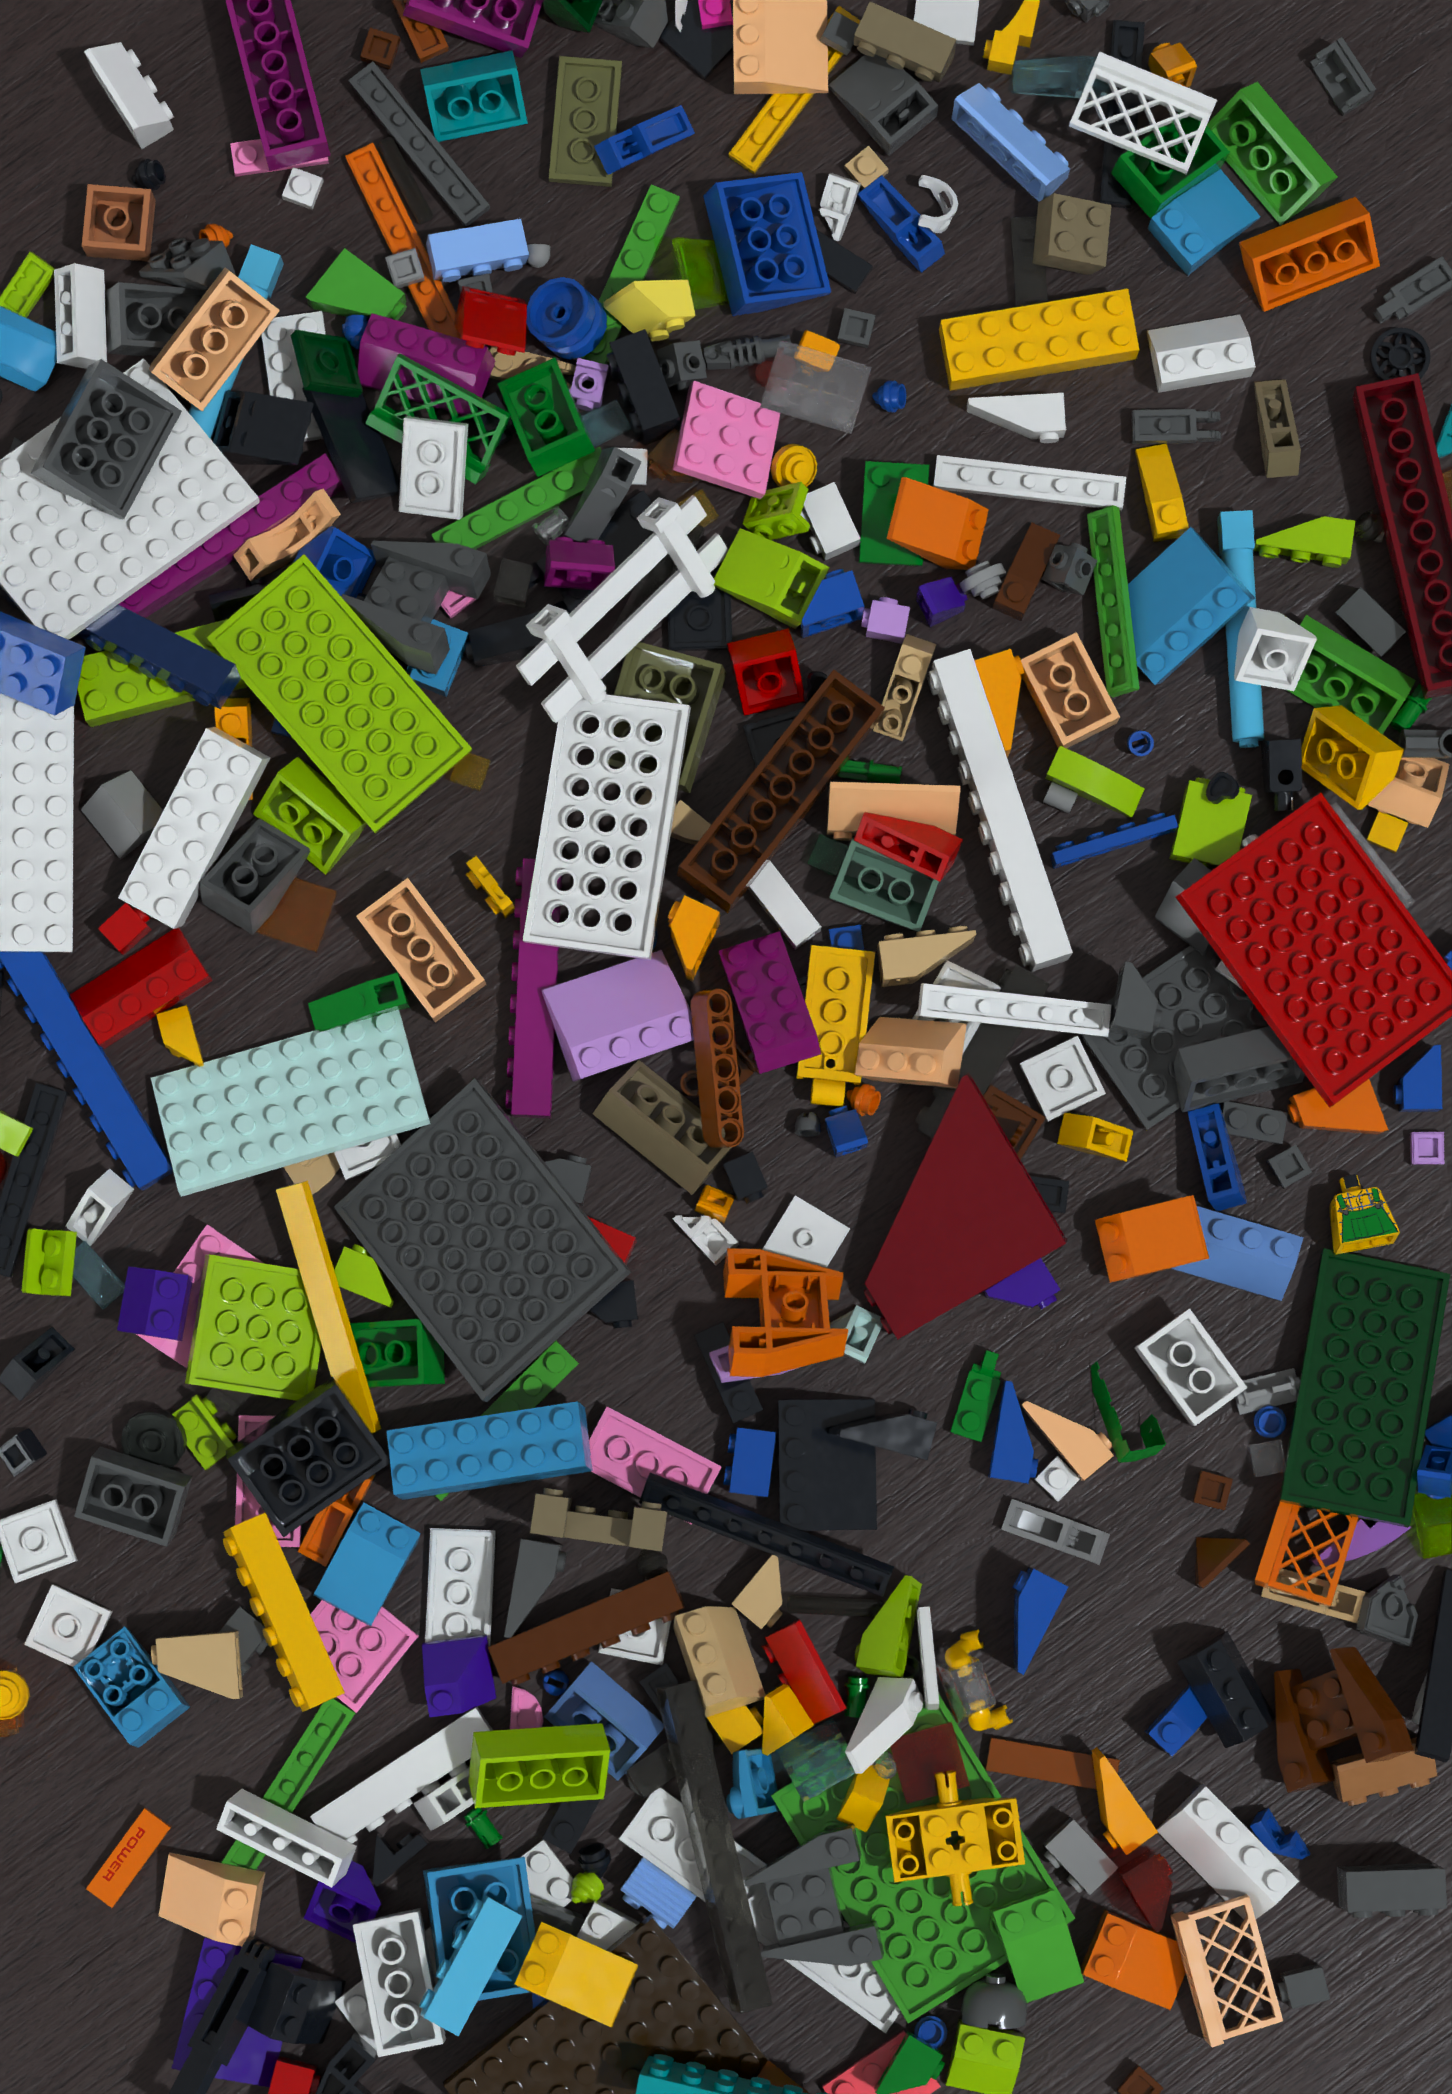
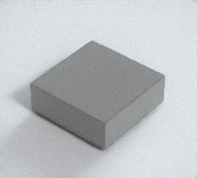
M415 248L385 257L393 284L398 289L425 281Z

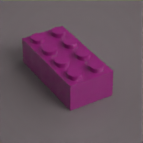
M780 931L719 950L723 970L759 1074L821 1055L817 1034Z

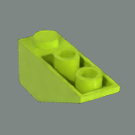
M1323 516L1256 539L1253 551L1259 552V555L1265 558H1278V555L1290 556L1291 561L1298 563H1309L1311 559L1322 561V565L1326 567L1339 568L1341 564L1346 565L1351 558L1355 521Z

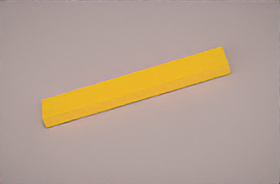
M838 6L835 10L858 24L860 23L858 18L841 6ZM828 46V75L843 56V53ZM814 93L773 94L729 152V158L754 175Z

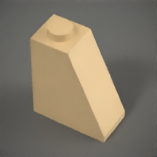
M238 1631L160 1637L156 1639V1645L151 1646L152 1664L158 1665L159 1673L231 1699L243 1697Z

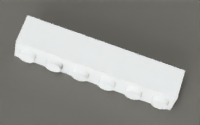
M478 1706L313 1813L310 1816L316 1826L350 1843H354L358 1840L355 1834L366 1827L369 1832L385 1822L383 1815L392 1809L398 1814L413 1804L410 1798L421 1791L425 1796L440 1786L438 1779L447 1773L453 1778L468 1768L465 1761L471 1758L473 1732L493 1731Z

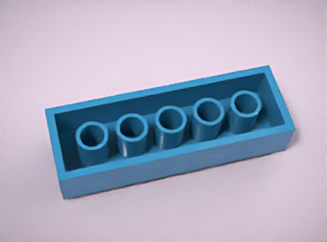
M578 1401L387 1430L393 1494L401 1500L593 1471L585 1407Z

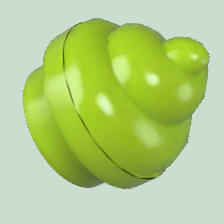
M578 1873L572 1881V1902L587 1904L598 1901L601 1898V1892L604 1890L602 1881L595 1873Z

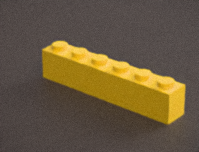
M266 1512L224 1531V1547L228 1555L234 1556L239 1567L236 1569L238 1579L242 1586H247L252 1598L249 1599L251 1609L257 1617L260 1616L265 1626L263 1629L264 1638L270 1647L273 1646L278 1656L276 1665L280 1674L283 1677L287 1676L291 1685L289 1694L296 1707L300 1706L302 1712L344 1694V1689Z

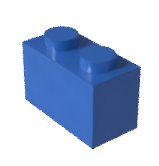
M737 1427L736 1434L730 1433L728 1453H734L733 1465L726 1466L724 1485L730 1486L729 1492L768 1497L776 1432Z

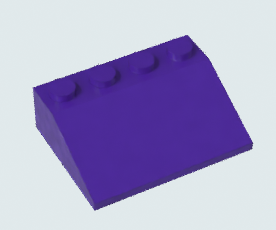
M207 1937L204 1938L172 2069L181 2071L192 2050L188 2043L234 1955L238 1956L242 1948L241 1946L217 1942ZM275 1950L276 1954L272 1960L273 1963L301 1969L304 1957ZM248 2026L227 2066L221 2064L215 2078L270 2087L276 2060L280 2056L283 2042L270 2039Z

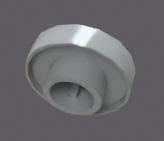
M985 561L968 569L965 572L968 578L960 582L959 585L964 594L972 592L974 597L980 595L982 599H986L999 592L997 586L1002 583L1000 578L1006 575V571L1002 563L991 566L989 561Z

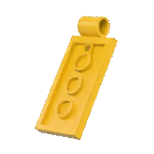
M810 945L804 1000L817 1034L821 1055L799 1061L796 1073L797 1079H813L810 1104L843 1107L845 1082H851L854 1085L861 1084V1077L855 1075L859 1043L867 1032L875 959L874 951ZM828 1059L834 1060L835 1064L833 1067L829 1068L826 1066Z

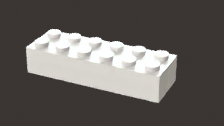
M216 727L206 728L118 898L173 929L183 926L201 892L199 882L215 866L270 757Z

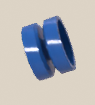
M560 277L550 279L542 284L530 297L527 305L526 324L530 333L555 355L565 359H575L590 353L601 342L607 328V314L603 305L576 280Z

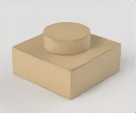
M867 146L844 165V169L853 180L861 183L860 188L862 190L881 175L884 177L889 172L888 167L870 146Z

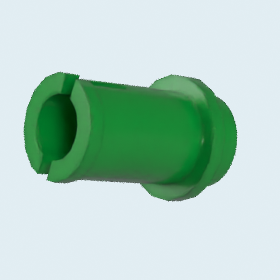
M848 1676V1682L844 1683V1686L847 1687V1709L844 1713L845 1716L861 1717L866 1706L867 1689L870 1688V1684L867 1683V1677Z
M474 1808L464 1816L467 1821L465 1825L473 1829L483 1843L484 1848L488 1849L500 1841L503 1836L486 1815L487 1809Z

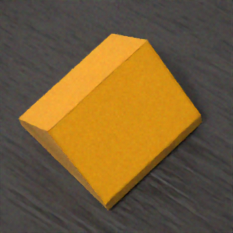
M705 1185L697 1202L695 1212L725 1223L735 1196Z

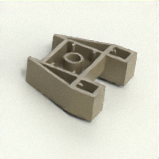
M544 1488L543 1494L535 1495L530 1530L532 1534L608 1543L662 1552L668 1513L667 1511H661L662 1504L642 1502L641 1507H634L632 1520L628 1519V1512L608 1510V1516L596 1515V1508L578 1505L575 1507V1511H571L572 1498L563 1497V1490Z

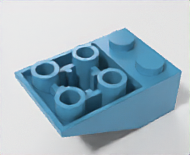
M125 1626L73 1667L121 1734L132 1746L141 1747L190 1708L167 1675L158 1672V1665L152 1664L151 1656Z

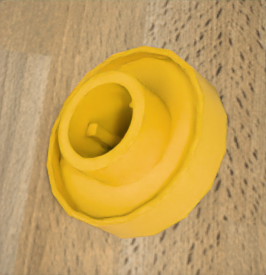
M788 444L775 453L771 462L772 478L779 487L797 482H802L808 487L813 482L817 472V462L814 454L810 449L799 444Z
M9 1670L0 1671V1720L12 1719L21 1714L27 1707L30 1697L29 1687L25 1679L18 1673Z

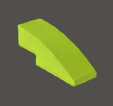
M1059 746L1045 777L1047 780L1078 793V796L1131 819L1145 790L1122 775L1062 746Z

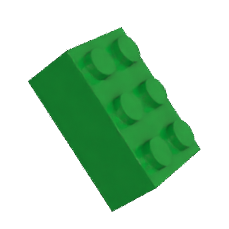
M1189 116L1179 120L1185 135L1197 131L1201 124V121ZM1174 122L1159 128L1165 143L1180 137ZM1206 126L1187 174L1130 151H1126L1119 157L1111 174L1151 219L1175 198L1220 170L1230 151L1210 128ZM1154 131L1140 141L1142 146L1148 149L1159 145ZM1194 138L1188 140L1190 146L1192 145ZM1183 143L1167 148L1171 158L1183 163L1185 162L1188 154Z

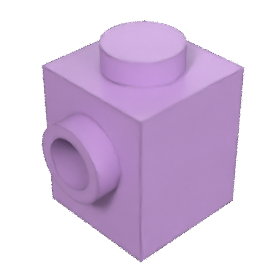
M880 597L879 601L872 600L871 609L864 608L861 627L867 628L866 637L902 644L910 607L898 605L897 600L887 597Z

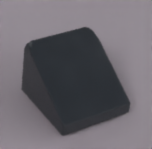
M29 1428L16 1434L0 1447V1457L14 1477L47 1454L35 1434Z

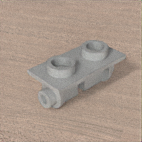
M1292 1368L1243 1380L1247 1389L1235 1397L1239 1415L1257 1411L1267 1405L1278 1406L1296 1401L1300 1379L1296 1377L1295 1369Z

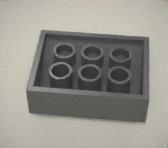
M100 359L88 366L31 474L54 489L123 520L182 411Z

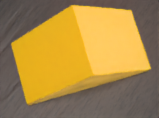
M786 1684L765 1695L762 1754L766 1756L814 1726L792 1689Z
M873 1763L862 1774L855 1773L836 1819L848 1825L854 1824L855 1828L867 1832L883 1805L892 1771Z

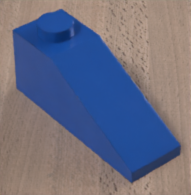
M1219 1103L1188 1111L1209 1203L1216 1212L1246 1204L1247 1199L1241 1174Z
M1004 1381L988 1477L1029 1484V1479L1036 1477L1038 1459L1033 1458L1034 1450L1013 1383L1011 1381Z
M1190 1684L1144 1731L1170 1756H1173L1207 1718Z

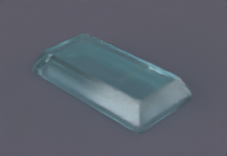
M83 1241L75 1249L73 1277L104 1310L124 1292L125 1285L90 1245Z

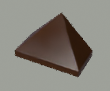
M1196 1537L1195 1584L1199 1588L1204 1589L1250 1543L1246 1539Z

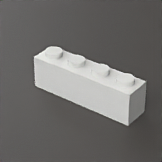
M244 1789L239 1790L227 1800L216 1830L331 1888L346 1875L357 1847Z

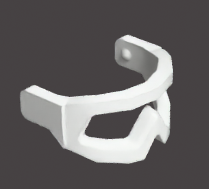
M921 175L919 186L931 189L944 215L939 217L921 215L918 225L930 228L933 233H942L948 228L952 217L957 211V196L951 187L940 179ZM942 191L949 198L951 208L947 207L940 193Z

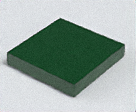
M295 330L291 334L304 390L356 398L363 392L351 345L346 338Z

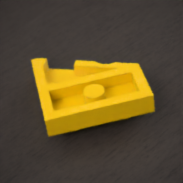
M475 856L469 860L466 865L470 871L466 873V876L476 889L482 886L489 897L484 900L493 913L497 915L501 912L505 918L514 913L513 902L504 894L479 858Z

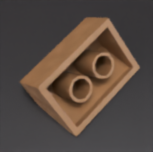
M1417 1737L1411 1739L1414 1751L1387 1761L1366 1763L1362 1752L1330 1761V1765L1335 1778L1333 1784L1338 1800L1348 1802V1806H1354L1367 1802L1366 1796L1379 1793L1380 1797H1386L1399 1793L1398 1787L1410 1784L1411 1788H1418L1430 1784L1429 1778L1437 1776L1435 1760L1415 1754Z

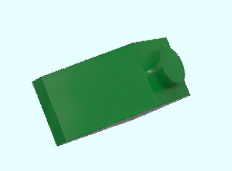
M907 2031L874 2088L875 2093L892 2094L927 2085L930 2078L936 2080L945 2065V2062L941 2061L944 2056L942 2051Z

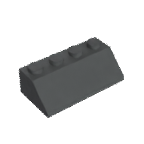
M1270 1026L1260 1029L1251 1027L1240 1034L1232 1036L1219 1035L1211 1041L1200 1044L1196 1042L1185 1044L1178 1049L1174 1061L1179 1103L1182 1112L1301 1083L1305 1076Z

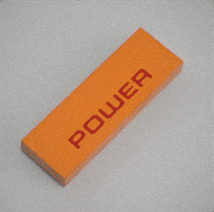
M144 1808L86 1889L113 1908L172 1826L149 1809Z

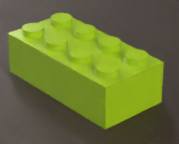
M603 1723L473 1732L468 1783L475 1808L604 1799L610 1747Z

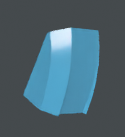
M0 305V376L36 392L47 384L57 361L56 331Z

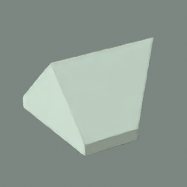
M856 1305L854 1310L830 1323V1328L848 1329L844 1351L845 1356L862 1364L866 1363L882 1327L881 1316Z

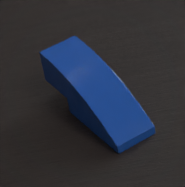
M682 105L614 135L595 145L594 148L607 175L690 137L695 132Z
M882 175L857 194L880 227L920 273L945 255L942 241L929 228L918 225L921 215Z

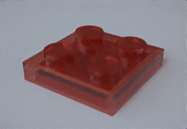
M951 1721L902 1735L890 1747L906 1804L938 1795L935 1773L938 1772L945 1774L946 1785L948 1784L946 1771H956L957 1789L970 1786Z

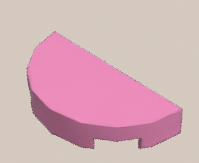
M512 1686L510 1729L542 1727V1707L536 1697L526 1689Z

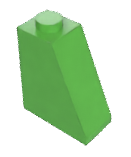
M345 248L306 296L308 306L312 309L345 317L350 315L370 317L371 313L399 320L407 308L404 292Z

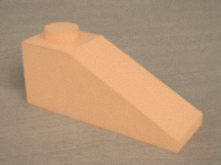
M1024 1401L1020 1405L1076 1475L1081 1478V1481L1086 1480L1114 1456L1110 1451L1113 1447L1112 1443L1102 1432L1096 1434L1087 1427L1028 1401Z

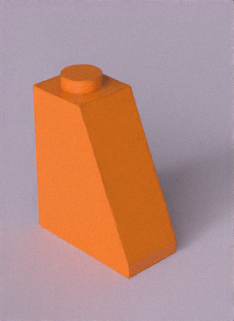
M1370 1079L1330 1108L1315 1088L1293 1095L1289 1098L1291 1104L1287 1105L1292 1122H1298L1302 1129L1377 1135L1388 1130Z

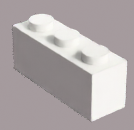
M76 263L55 269L57 363L87 369L89 365L100 359L107 362L104 270Z

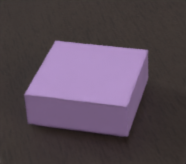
M1411 1132V1165L1445 1164L1444 1132Z

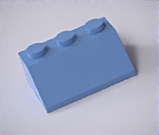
M592 1661L544 1716L554 1726L603 1723L610 1747L608 1773L617 1781L644 1753L666 1726Z

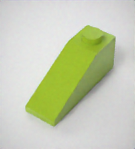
M904 1576L862 1634L861 1643L857 1645L855 1650L856 1667L866 1674L892 1678H903L922 1586L912 1576Z

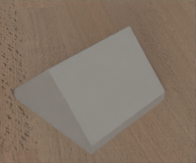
M131 770L102 784L81 809L120 860L150 837L163 812L162 808Z

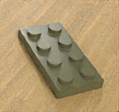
M559 56L549 182L612 187L613 173L607 175L594 146L616 135L622 61Z

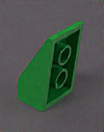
M555 357L497 383L507 409L511 414V419L527 459L538 477L596 451Z
M865 462L859 563L923 566V557L888 540L887 535L901 478L907 477L928 485L929 465Z
M420 1319L350 1323L369 1388L445 1384L444 1350Z

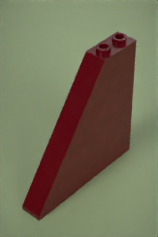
M969 1072L962 1076L865 1282L867 1289L864 1290L866 1298L872 1307L876 1305L879 1307L883 1314V1317L880 1318L883 1327L889 1335L894 1333L897 1340L1067 1243L1066 1236Z

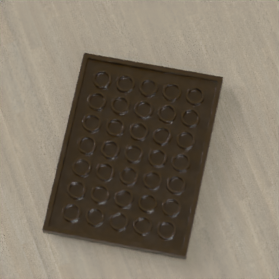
M650 1914L606 1950L638 1965L612 2028L545 1999L445 2079L443 2085L450 2094H636L639 2074L648 2056L654 2057L656 2054H663L674 2059L673 2062L681 2064L697 2062L705 2065L707 2070L719 2072L722 2069L736 2072L738 2077L749 2080L757 2074L769 2059Z

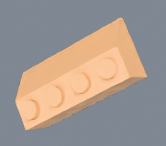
M225 267L150 364L149 370L191 404L203 411L280 310Z

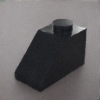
M634 1280L620 1282L593 1306L590 1311L606 1324L613 1323V1329L632 1327V1321L638 1320Z
M51 1327L12 1358L0 1375V1382L22 1401L37 1389L73 1353L75 1348Z

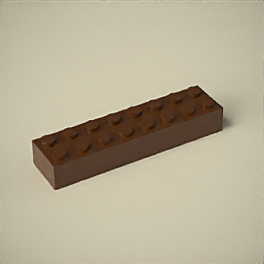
M833 670L679 865L677 876L726 913H729L881 719L885 707L840 673Z

